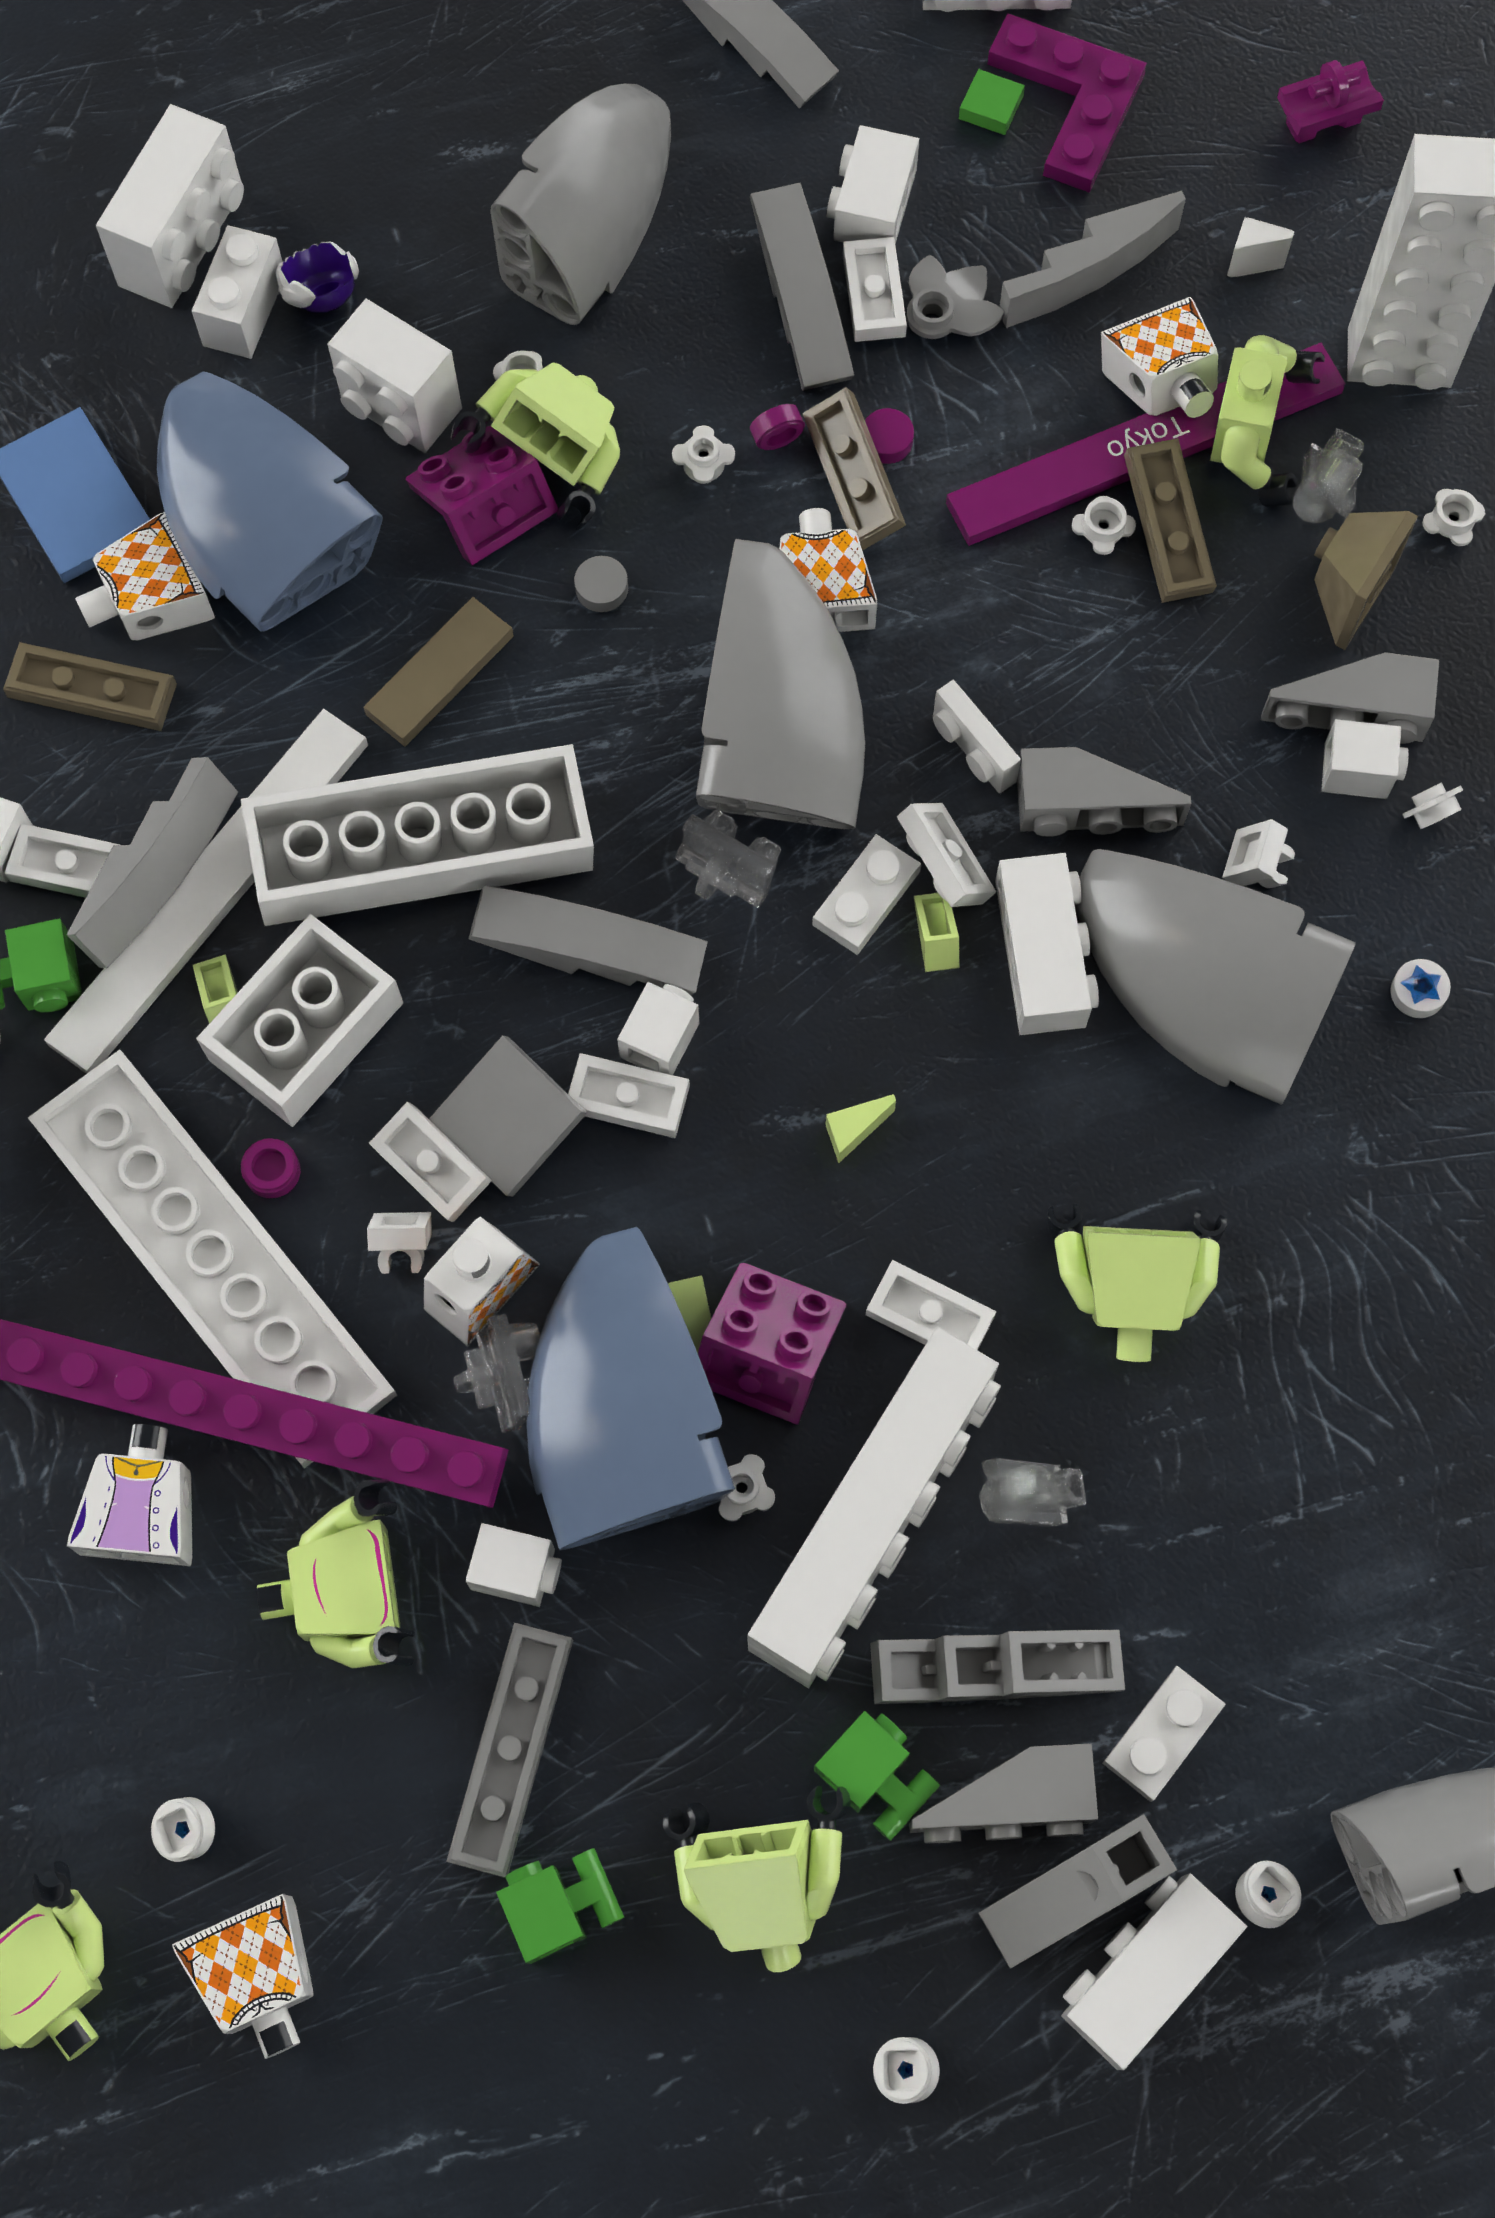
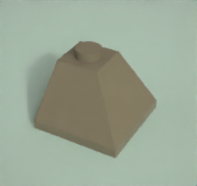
M1410 511L1349 513L1339 531L1330 527L1325 533L1314 554L1315 557L1321 559L1314 581L1336 646L1346 650L1390 579L1416 523L1417 515Z

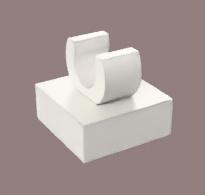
M1273 819L1237 829L1222 878L1241 886L1258 882L1265 888H1274L1287 884L1288 878L1278 873L1276 869L1278 863L1292 860L1295 856L1294 850L1287 844H1284L1288 829Z
M431 1212L373 1214L367 1227L368 1251H380L378 1267L382 1274L390 1272L392 1267L391 1254L396 1251L407 1253L411 1258L412 1273H419L424 1261V1250L427 1249L432 1236Z

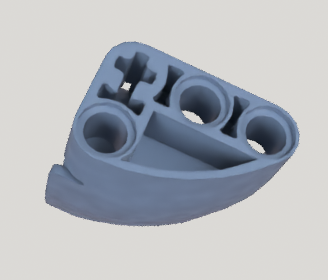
M205 371L198 373L176 385L171 390L165 401L157 446V476L161 500L168 525L182 554L199 581L215 599L225 594L260 632L267 631L345 584L365 567L372 555L383 517L348 481L336 484L347 476L349 466L280 410L255 394Z
M637 1227L600 1236L592 1241L584 1250L554 1300L546 1317L534 1356L528 1386L527 1403L529 1464L535 1492L537 1495H543L559 1550L578 1547L700 1510L719 1502L735 1490L719 1438L705 1439V1434L718 1430L722 1425V1417L707 1376L671 1289L645 1237Z

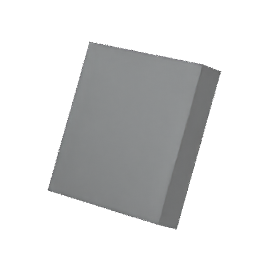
M502 1035L429 1120L478 1166L506 1196L513 1197L583 1119L587 1112L513 1040Z

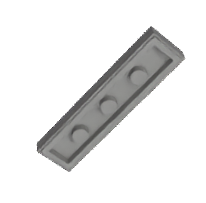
M514 1623L446 1862L503 1878L509 1873L572 1647L573 1639L571 1637Z

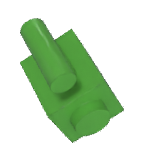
M60 918L5 930L9 957L0 959V1010L5 1007L3 988L14 986V992L28 1011H58L65 1008L68 1002L77 1001L82 995L74 942L66 935L68 930Z
M864 1711L815 1764L814 1771L834 1791L837 1792L838 1787H845L850 1795V1806L857 1813L875 1794L885 1802L888 1807L876 1819L873 1825L891 1841L940 1785L930 1774L922 1769L905 1786L894 1773L910 1754L902 1746L908 1739L907 1736L884 1714L881 1713L874 1720Z
M595 1848L572 1858L581 1882L565 1888L559 1871L554 1865L543 1870L539 1860L518 1868L505 1876L509 1886L497 1891L496 1894L525 1963L532 1964L586 1938L577 1913L588 1907L593 1906L602 1928L625 1918Z

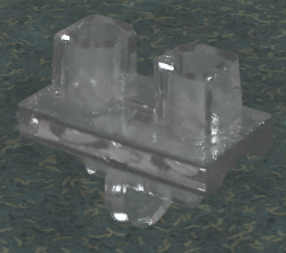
M1336 428L1324 448L1314 443L1310 445L1303 459L1301 483L1296 487L1293 495V507L1297 515L1304 521L1322 523L1331 519L1336 512L1345 518L1348 517L1355 506L1357 478L1362 472L1363 464L1358 458L1364 449V443L1360 439Z
M714 810L703 820L692 814L684 823V837L675 859L686 865L685 870L699 877L695 894L707 900L719 889L731 897L737 895L759 908L767 898L781 852L780 846L765 837L756 838L749 847L735 839L738 826L733 818L719 810Z
M506 1314L489 1317L487 1320L488 1327L476 1334L479 1348L464 1352L468 1370L456 1375L453 1378V1382L458 1393L474 1392L478 1409H485L495 1405L502 1433L519 1430L530 1414V1400L528 1397L530 1378H523L519 1362L534 1359L540 1334L536 1323L509 1324Z
M1002 1458L982 1461L983 1473L988 1479L983 1484L979 1499L983 1513L994 1523H1018L1055 1527L1068 1523L1066 1509L1085 1505L1086 1503L1083 1475L1080 1469H1060V1465Z

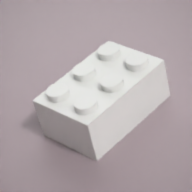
M172 104L167 108L96 224L118 287L170 308H173L180 294L188 291L191 287L198 264L206 251L210 252L215 247L222 224L230 212L237 210L243 198L244 186L240 179L235 154L232 150L225 125Z
M309 914L196 1039L212 1064L293 1127L401 1007L403 1000L394 978L317 918Z

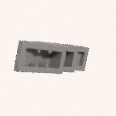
M683 0L721 46L730 41L760 77L768 72L799 109L833 80L839 72L837 67L809 36L773 0Z
M801 183L751 193V204L773 297H777L787 343H791L802 391L851 380L854 377V371L839 311Z
M1175 192L1085 220L1081 240L1044 250L1041 271L1003 282L999 307L1004 310L1002 320L1005 327L1008 328L1055 311L1103 287L1144 260L1179 230L1186 200L1183 192Z
M208 757L191 758L170 800L152 802L130 845H113L66 934L99 968H108L144 930L183 882L213 838L238 794L235 787Z
M486 885L481 889L468 938L469 940L570 974L581 969L631 986L636 981L646 984L650 982L661 988L665 984H669L686 991L690 995L696 993L708 941L605 910L541 895Z
M1120 1630L1008 1631L1000 1635L941 1636L936 1639L877 1640L870 1643L874 1704L999 1700L1110 1693L1125 1690Z

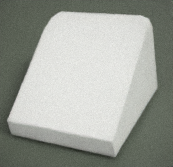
M1245 217L1233 251L1227 276L1239 277L1284 268L1295 231Z

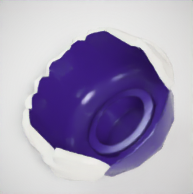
M321 242L319 246L313 244L309 249L295 251L293 257L289 256L285 258L284 262L278 264L276 269L278 290L283 300L290 305L303 308L311 313L329 312L339 309L350 299L359 269L357 261L350 252H345L333 242Z

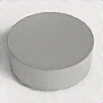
M608 556L591 557L585 560L575 573L574 583L577 598L589 610L595 612L614 610L627 597V573L623 565L614 558Z

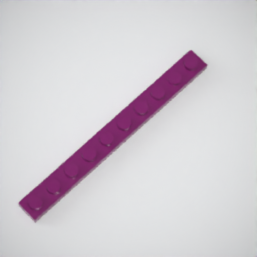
M0 1319V1380L371 1477L387 1479L394 1483L491 1508L494 1506L508 1449Z

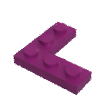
M1007 13L989 50L987 65L1076 96L1047 157L1043 176L1090 193L1144 78L1147 63Z

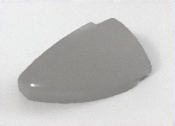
M624 83L608 86L590 94L571 106L552 122L523 152V164L534 172L520 170L491 205L490 210L499 272L504 283L515 294L570 325H577L604 291L614 292L636 255L651 223L661 195L668 167L671 143L670 110L663 99L638 84Z
M1102 849L1093 850L1079 877L1081 902L1075 905V910L1079 922L1087 924L1091 953L1100 972L1119 1001L1142 1029L1169 1053L1198 1074L1223 1087H1227L1229 1082L1232 1081L1241 1088L1282 1105L1334 995L1356 942L1309 922L1302 935H1298L1297 932L1305 916L1304 910L1299 906L1204 873L1140 856Z

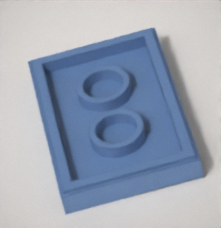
M81 407L0 448V479L63 583L95 568L96 566L92 560L95 554L150 520Z

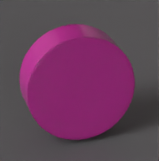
M783 404L760 414L751 423L750 432L758 448L774 450L798 438L803 432L805 423L796 405Z
M883 408L874 411L865 419L881 463L892 464L899 462L910 453L913 446L914 427L906 414L896 409Z
M268 1138L257 1141L246 1150L241 1161V1173L246 1184L255 1194L264 1198H278L289 1193L296 1186L301 1173L300 1162L294 1150L287 1143L279 1139Z

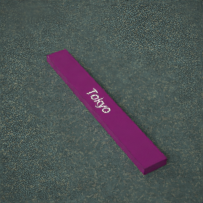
M1322 343L1301 350L1321 352L1324 355V362H1314L1313 365L1314 377L1320 379V383L1288 382L1284 373L1274 421L1342 394L1346 383ZM1227 381L1217 384V389L1212 393L1214 402L1211 408L1199 417L1192 418L1187 416L1181 406L1157 416L1146 413L947 494L946 505L967 545H973L1129 481L1130 477L1124 458L1127 448L1178 438L1183 458L1212 447Z

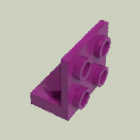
M491 426L486 427L482 444L474 453L465 452L468 442L474 436V433L470 432L462 439L460 444L442 455L426 459L419 465L418 470L406 477L410 489L443 515L462 557L471 565L479 562L552 516L558 510V506L537 459Z
M740 1263L702 1336L698 1356L711 1390L798 1425L805 1411L817 1370L842 1319L846 1303L755 1266Z

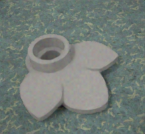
M928 255L917 263L910 273L908 284L913 298L908 304L906 318L911 330L923 338L938 339L951 332L964 336L981 335L995 327L1003 317L1004 310L1001 307L984 300L987 290V269L983 265L960 268L946 273L940 262L932 255ZM935 314L939 316V318H929L925 315Z

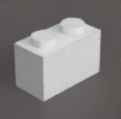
M859 126L854 146L846 144L843 150L839 175L844 176L842 187L833 186L828 202L827 218L834 219V241L844 242L894 237L896 244L917 171L919 138Z
M227 225L192 308V314L204 347L252 359L279 292L276 269L278 264L283 261L275 237Z

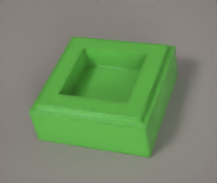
M978 69L960 106L959 119L1006 135L1024 96L1025 85Z

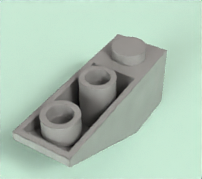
M1384 652L1270 690L1263 708L1261 721L1275 722L1278 726L1285 729L1314 727L1331 730L1335 719L1401 726L1400 744L1413 741L1423 742L1435 717L1439 659Z
M1077 747L1021 749L1020 751L1021 763L1017 777L1020 832L1034 831L1040 836H1057L1065 833L1067 830L1089 829L1094 834L1104 835L1118 832L1122 828L1144 827L1146 831L1160 833L1173 830L1177 826H1184L1191 806V796Z
M1092 1743L1029 1747L912 1819L909 1823L910 1833L924 1832V1843L961 1841L960 1830L985 1829L986 1840L1023 1838L1022 1827L1046 1826L1047 1837L1084 1835L1083 1824H1090L1098 1820Z
M1143 1814L978 1914L1011 1969L1175 1872L1177 1868Z

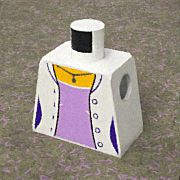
M134 1424L128 1456L99 1454L96 1457L68 1537L67 1547L80 1556L191 1566V1473L182 1462L164 1459L168 1429L156 1425Z

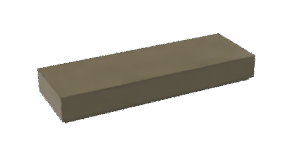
M845 387L802 413L846 527L857 532L862 551L906 526L854 393Z
M1178 438L1127 448L1124 458L1162 603L1213 593L1217 585Z
M472 597L363 707L366 716L406 747L514 637L512 627Z
M19 642L3 690L8 698L162 731L177 683L173 675Z

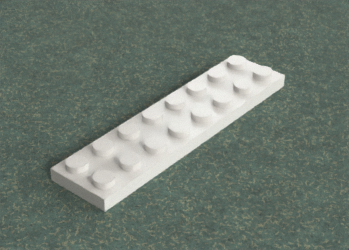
M120 1049L28 1117L233 1379L374 1414L397 1396L392 1386ZM295 1457L304 1469L314 1462Z

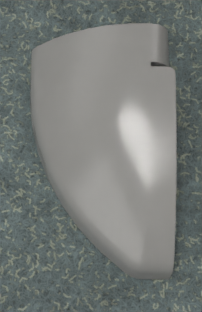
M735 539L701 728L705 739L696 791L698 805L706 809L837 829H854L856 827L864 775L865 733L863 709L856 673L844 641L828 608L809 581L784 552L769 543Z
M1495 1767L1448 1774L1396 1787L1332 1811L1330 1814L1335 1835L1363 1902L1378 1925L1406 1921L1457 1901L1461 1897L1460 1894L1467 1891L1475 1894L1495 1887ZM1455 1869H1458L1459 1874L1461 1876L1460 1881H1457L1456 1875L1454 1873Z

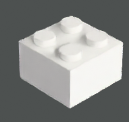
M367 298L327 344L343 406L355 417L362 420L367 417L382 426L386 434L400 445L406 446L409 443L426 453L462 409L452 351Z

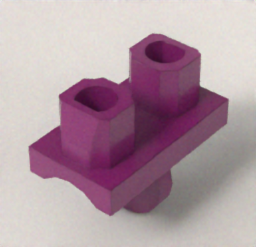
M1337 60L1324 63L1321 67L1320 75L1281 87L1277 96L1287 116L1286 124L1294 140L1298 143L1314 139L1319 130L1334 125L1347 128L1359 124L1364 115L1381 110L1384 102L1381 93L1373 87L1363 60L1344 67Z

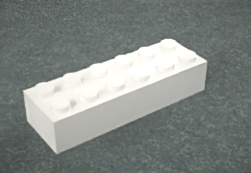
M1414 134L1348 326L1347 381L1364 382L1370 386H1384L1387 384L1414 385L1427 390L1452 387L1495 284V139Z
M573 744L241 799L257 898L265 926L305 920L309 914L317 918L481 890L485 885L498 887L593 870L594 844Z
M936 1327L747 1635L749 1652L807 1688H810L816 1676L824 1681L828 1680L845 1651L843 1648L846 1642L840 1639L845 1628L849 1624L858 1630L876 1600L874 1597L878 1590L871 1585L879 1573L889 1578L906 1550L905 1546L909 1537L905 1536L903 1532L909 1522L919 1528L937 1498L935 1496L940 1489V1486L934 1483L938 1474L941 1473L949 1478L965 1453L966 1445L971 1437L964 1432L970 1423L980 1428L997 1399L996 1395L1001 1388V1385L993 1381L999 1366L998 1362L941 1328Z

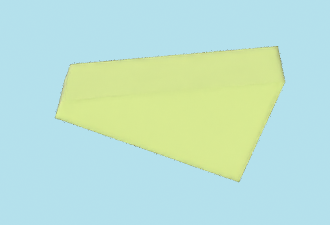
M938 893L914 896L925 972L960 968L959 934L952 907Z
M226 954L193 965L203 1009L209 1024L238 993Z
M894 1094L826 1114V1128L838 1163L895 1111L896 1099Z
M702 1275L668 1283L697 1353L702 1336L711 1320Z

